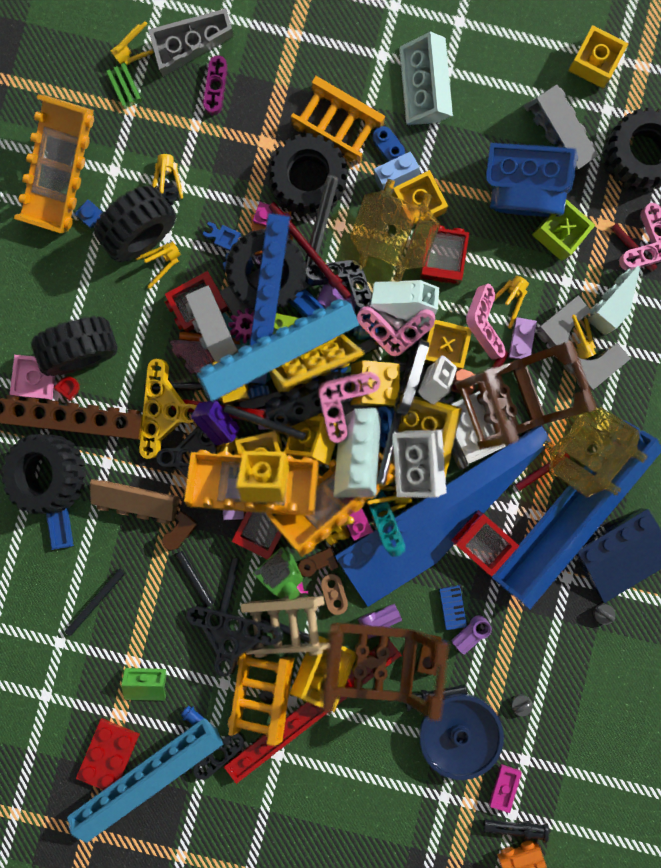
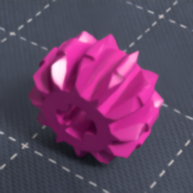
M248 308L245 309V314H242L241 310H237L239 317L232 315L231 319L234 322H229L228 324L230 328H233L230 334H237L235 337L236 341L243 337L244 344L247 343V338L251 337L254 311L250 315ZM245 322H247V325L250 323L247 330H245V327L242 329Z

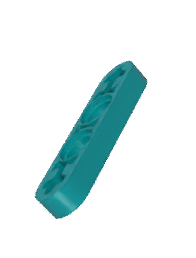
M380 490L376 497L369 498L368 500H374L377 497L383 498L386 495ZM382 502L378 505L377 503L370 504V510L386 551L394 557L401 555L405 550V543L389 502ZM381 511H388L386 516L378 517ZM393 526L391 532L384 533L386 527ZM393 539L396 542L395 548H393V544L391 542V540Z

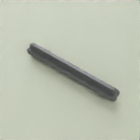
M328 175L326 178L309 243L317 254H319L338 183V178L332 175ZM307 254L305 271L308 266L315 264Z

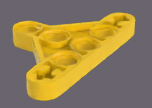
M162 359L151 360L147 367L139 447L141 456L146 459L157 457L158 452L161 450V441L182 422L195 423L193 419L190 420L187 417V411L190 408L195 410L197 405L184 403L168 381L169 366ZM160 366L161 371L155 370V367ZM154 377H161V380L154 379ZM155 383H158L160 386L158 394H154L152 391ZM153 403L158 406V412L155 415L150 411ZM170 406L176 408L177 413L174 417H171L168 413ZM150 424H154L156 427V432L153 435L148 432ZM148 438H154V441H148ZM147 447L153 448V452L147 451Z

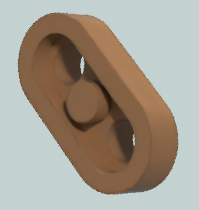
M327 574L321 581V587L328 610L335 615L343 614L347 610L348 602L341 579L336 574ZM328 581H335V586L329 587ZM335 600L341 601L340 607L334 606Z

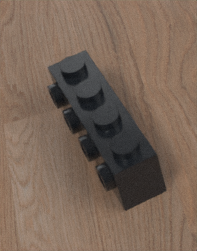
M341 370L330 372L325 377L319 380H312L298 389H291L285 395L271 398L265 403L266 415L269 420L291 427L323 413L319 397V387L324 382L344 378ZM346 383L344 385V391L349 393L351 392L348 384ZM336 385L337 390H331L330 387L326 388V392L323 394H326L327 397H330L331 393L334 391H338L339 395H341L342 393L339 388V385ZM349 398L341 400V404H344L353 399Z

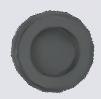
M599 604L594 608L593 617L598 623L608 625L615 621V611L610 605Z
M519 694L511 700V708L518 716H527L532 711V701L526 695Z

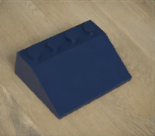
M640 508L593 536L575 555L603 603H606L661 569V530L649 509Z

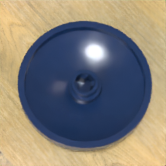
M453 694L443 698L440 721L429 720L427 717H423L419 730V741L426 761L436 772L450 779L469 780L483 775L497 762L503 748L504 732L496 712L485 701L469 694Z

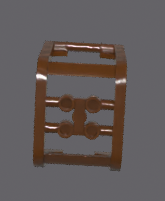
M572 340L455 382L457 389L461 391L478 438L479 450L519 441L517 437L519 433L546 423L597 409ZM555 356L563 365L572 364L581 392L574 394L573 407L544 415L527 365ZM512 370L530 417L529 421L518 424L515 416L517 414V407L513 404L510 397V388L504 384L501 374ZM477 384L480 393L477 395V402L484 406L486 412L484 414V421L487 424H492L495 434L485 438L466 387Z
M331 623L321 711L334 713L336 697L389 700L407 703L429 720L440 721L448 643L424 632L412 629ZM343 633L359 634V643L354 648L356 664L352 668V673L355 676L354 687L338 686ZM368 635L380 636L379 645L375 648L377 657L369 655V648L367 646ZM388 636L405 638L399 691L383 690V682L388 675L386 661L390 655V651L387 648ZM417 642L430 648L431 663L437 666L434 695L428 694L426 701L412 694ZM365 667L373 669L372 673L376 678L374 689L362 688L363 678L367 675Z

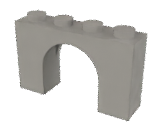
M579 296L573 298L536 329L539 332L538 337L544 343L547 342L550 347L568 342L570 331L574 326L572 315H576L579 322L591 310ZM616 343L594 360L579 359L589 388L594 390L631 358ZM572 364L564 365L566 371L574 374L576 377Z

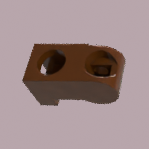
M180 511L175 517L179 520V523L171 532L165 534L162 539L163 546L168 550L179 548L199 524L184 511Z
M329 547L302 559L298 568L301 575L309 577L316 570L329 565L330 570L338 568L339 565L332 548Z
M431 635L441 640L440 636ZM422 644L415 670L436 676L437 666L431 663L430 648Z

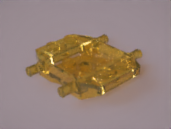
M387 178L384 190L364 195L350 239L357 251L361 253L358 262L362 267H366L369 256L381 259L397 268L393 280L400 282L406 269L425 267L441 223L428 208L433 195L424 193L421 205H415L392 196L391 192L396 181ZM418 218L419 220L404 258L402 257L415 219ZM390 225H394L397 230L393 237L388 234V227Z
M602 407L571 416L575 422L569 433L561 438L556 445L548 440L543 444L544 448L550 451L549 471L585 497H589L604 489H607L615 496L618 495L621 488L611 483V480L630 457H634L642 463L648 458V455L642 453L637 448L640 435L639 430ZM590 445L598 446L595 452H587V448ZM565 453L570 455L571 457H573L574 459H576L577 461H579L595 473H597V475L594 476L593 474H591L590 472H588L572 460L565 457Z

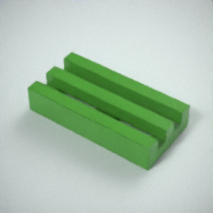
M125 63L121 64L119 68L118 66L114 67L112 71L107 70L124 109L142 102ZM122 72H125L136 96L135 99H132L121 75ZM115 75L118 76L129 100L128 102H125L114 78Z

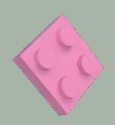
M14 355L10 395L52 400L55 376H46L41 373L35 357Z

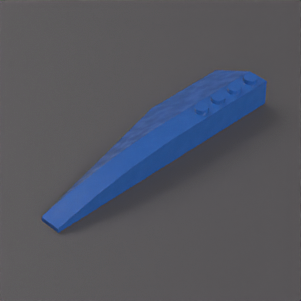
M542 425L531 429L518 438L519 441L506 445V447L498 450L448 482L445 494L438 497H425L396 515L395 520L405 543V550L401 555L394 557L388 554L377 528L372 533L360 538L335 554L338 562L368 607L436 564L454 545L451 540L478 510L484 513L551 442ZM393 526L386 527L384 533L391 532ZM393 539L391 540V542L393 544V548H395L396 542Z

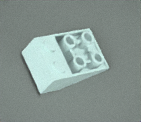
M639 266L633 270L629 268L625 273H622L615 280L616 284L602 295L603 299L590 309L591 315L587 318L588 322L602 334L606 335L617 329L630 314L640 271Z
M421 280L374 282L370 306L377 311L386 312L397 319H404L406 321H409L424 309L431 310L436 314L438 310L439 287ZM422 316V321L418 326L420 327L424 322L429 323L430 318Z

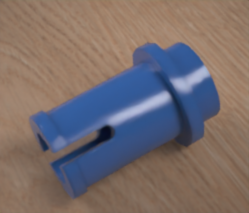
M188 705L181 713L182 720H187L193 726L204 719L194 710V706L190 707Z

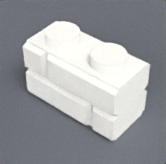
M445 356L439 357L435 363H432L427 368L418 391L422 398L431 404H435L441 397L443 398L448 394L457 370L456 366Z

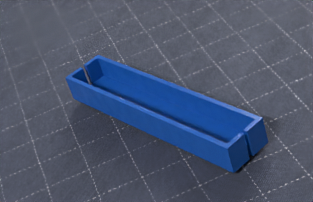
M623 420L492 578L528 609H531L659 456L661 445L658 439L643 430L640 432L638 427Z

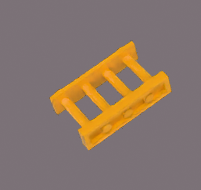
M315 76L312 81L314 95L300 117L294 113L291 115L293 127L300 132L312 133V136L315 138L318 135L324 136V141L331 140L334 143V148H339L347 160L351 162L356 161L360 164L362 161V153L359 152L360 148L372 129L384 125L385 116ZM326 98L331 101V105L318 127H316L307 120L320 99ZM343 108L348 111V116L335 137L325 132V129L336 111ZM360 118L365 121L366 125L353 146L350 147L342 142L353 121Z
M245 653L237 660L238 673L232 713L228 720V735L233 736L239 733L241 729L266 734V737H268L267 744L276 746L283 740L294 658L286 656L279 659L276 663L252 658V654L246 655ZM250 666L275 671L277 674L276 682L273 684L248 678ZM247 687L272 692L274 695L273 703L270 705L245 699ZM244 708L269 713L271 716L270 724L266 726L242 720Z

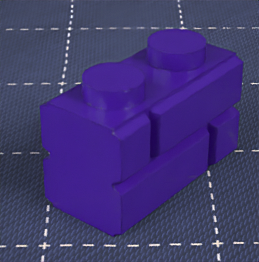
M216 399L199 403L191 415L194 422L216 446L233 442L240 429L237 423L227 413H224V408Z

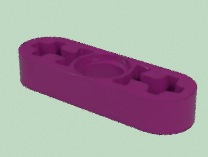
M222 56L212 57L208 65L203 105L205 111L212 116L218 115L223 106L228 67L226 60ZM218 63H221L222 67L219 68L218 76L216 75L215 66H217ZM218 81L221 83V87L218 90H212L210 84ZM212 96H215L216 105L213 109H210L208 104H212Z

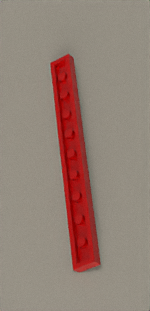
M389 638L387 648L390 651V655L387 658L386 667L401 656V653ZM375 648L369 652V655L377 657ZM365 667L367 675L363 678V685L374 677L373 669ZM352 669L345 687H354L355 676L352 673ZM340 697L338 704L344 701L347 697ZM306 701L286 717L281 743L276 746L267 744L268 737L264 734L224 765L225 770L237 784L328 712H322V707Z

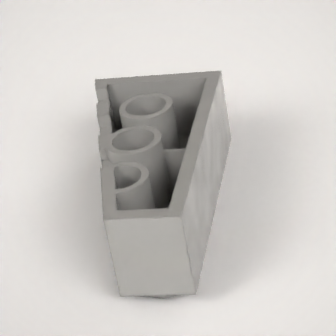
M227 8L148 29L158 67L163 77L234 37Z
M555 85L525 104L524 108L527 112L531 110L536 116L533 120L537 126L541 125L546 130L545 137L549 142L556 144L557 147L576 148L578 161H576L575 170H578L598 156L596 146L588 139L586 129L577 120L576 112L566 101L564 91L558 85Z

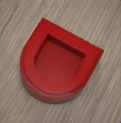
M67 376L63 377L54 389L66 399L72 401L78 394L80 385L75 378Z

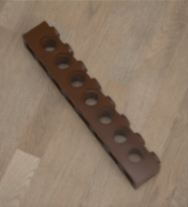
M6 395V399L0 398V404L4 406V411L0 414V424L140 440L143 415H140L138 410L128 409L127 413L119 412V408L107 407L106 411L99 410L100 406L87 405V408H80L78 403L67 402V406L59 405V401L53 400L39 403V399L26 398V401H20L19 397ZM23 406L24 414L19 417L17 411L19 407ZM43 408L45 415L39 419L37 413ZM64 411L65 418L59 421L57 418L58 413ZM81 413H84L85 421L79 424L77 418ZM104 415L106 422L103 426H99L98 418ZM121 418H125L126 426L120 429L118 421Z

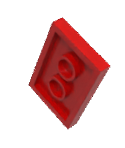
M102 718L76 779L102 790L111 786L122 778L140 734Z

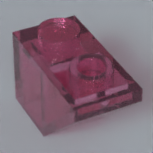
M172 340L170 342L173 346L171 351L178 359L183 357L187 362L184 366L191 374L194 372L197 374L201 372V368L215 362L208 349L204 350L201 342Z

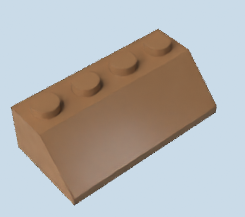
M91 479L90 482L91 504L97 505L96 509L109 511V508L117 509V514L129 516V512L137 514L136 518L149 520V517L157 518L156 522L169 524V521H175L180 500L179 496L104 480Z

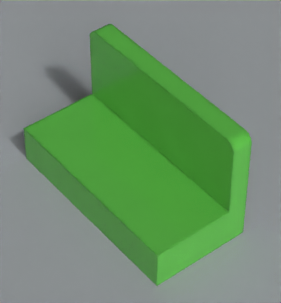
M125 668L121 684L124 699L165 701L166 669Z

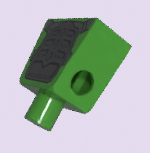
M283 547L253 572L258 580L281 599L287 596L290 600H293L300 594L297 586L303 581V577L294 557Z

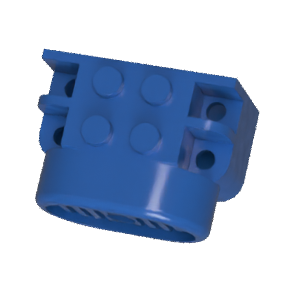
M490 143L486 173L487 181L492 186L490 208L497 212L543 217L556 214L555 217L562 216L565 211L567 194L572 190L575 178L576 161H578L576 148Z

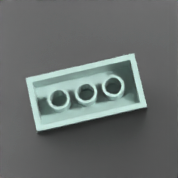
M428 32L400 46L406 124L408 125L437 123L453 116L446 38L433 32Z
M376 408L354 409L344 416L347 437L344 441L338 443L334 498L376 497L381 418Z

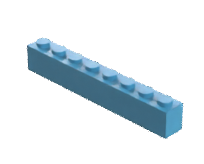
M337 299L331 302V306L325 309H317L312 313L313 315L307 318H299L294 322L295 324L289 327L279 328L276 330V334L270 337L264 336L257 340L258 343L252 346H244L238 350V353L232 356L226 355L220 359V362L214 365L204 366L201 368V372L196 375L206 396L213 401L359 326L351 303Z
M205 718L74 811L67 817L71 835L85 843L89 842L221 747L223 742L217 728Z

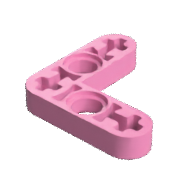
M656 203L648 204L641 211V218L651 244L626 251L619 259V264L624 270L629 268L633 270L637 266L642 268L661 262V253H658L661 250V236L656 235L654 232L655 227L661 229V207ZM644 251H649L652 254L651 260L644 257ZM637 257L633 263L627 262V258L633 259Z
M485 284L477 288L466 321L469 329L492 360L504 357L505 347L487 321L495 299V292L490 284Z
M370 306L362 307L357 314L358 323L391 356H399L434 326L436 319L435 314L431 310L424 309L396 332ZM369 313L371 315L370 319H363L364 314L367 315ZM422 316H423L424 318L429 317V318H430V319H429V323H428V322H424V323L421 325V327L419 328L418 325H419V324L421 323V321H422ZM375 320H377L378 322H376V323L374 324L373 328H372V327H371L372 322L374 323ZM384 327L387 334L384 336L378 335L376 328ZM408 328L414 329L416 336L412 338L407 337L405 330ZM392 344H400L399 349L397 347L392 348Z
M365 372L327 381L320 385L319 397L326 428L333 442H342L347 437V427L341 400L376 392L380 387V379L375 373ZM370 377L374 381L376 380V382L372 383V387H369L368 384L361 385L362 390H360L357 380H360L361 383H367ZM347 382H353L355 389L349 393L345 392L344 385ZM336 385H339V388L342 393L341 395H339L338 391H334L331 393L330 397H327L326 394H323L326 392V388L330 387L331 390H337ZM329 408H338V415L336 417H329L327 415ZM337 422L341 431L340 436L334 434L335 427L333 423Z

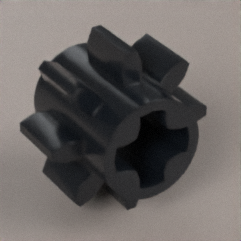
M165 180L164 193L162 195L172 206L173 202L177 201L178 189L172 182L168 183ZM158 182L159 186H155V188L160 191V182Z

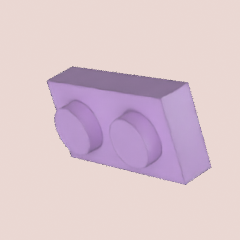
M518 317L515 319L508 358L519 360L531 355L537 321Z

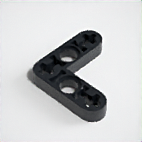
M346 260L326 263L331 270L338 272V276L343 282H346L348 291L351 293L350 298L353 307L357 313L364 307L362 303L360 304L362 296L363 303L370 306L372 295L362 265L358 261ZM316 264L307 267L305 271L306 283L312 286L329 284V280ZM353 284H360L363 289L356 290Z

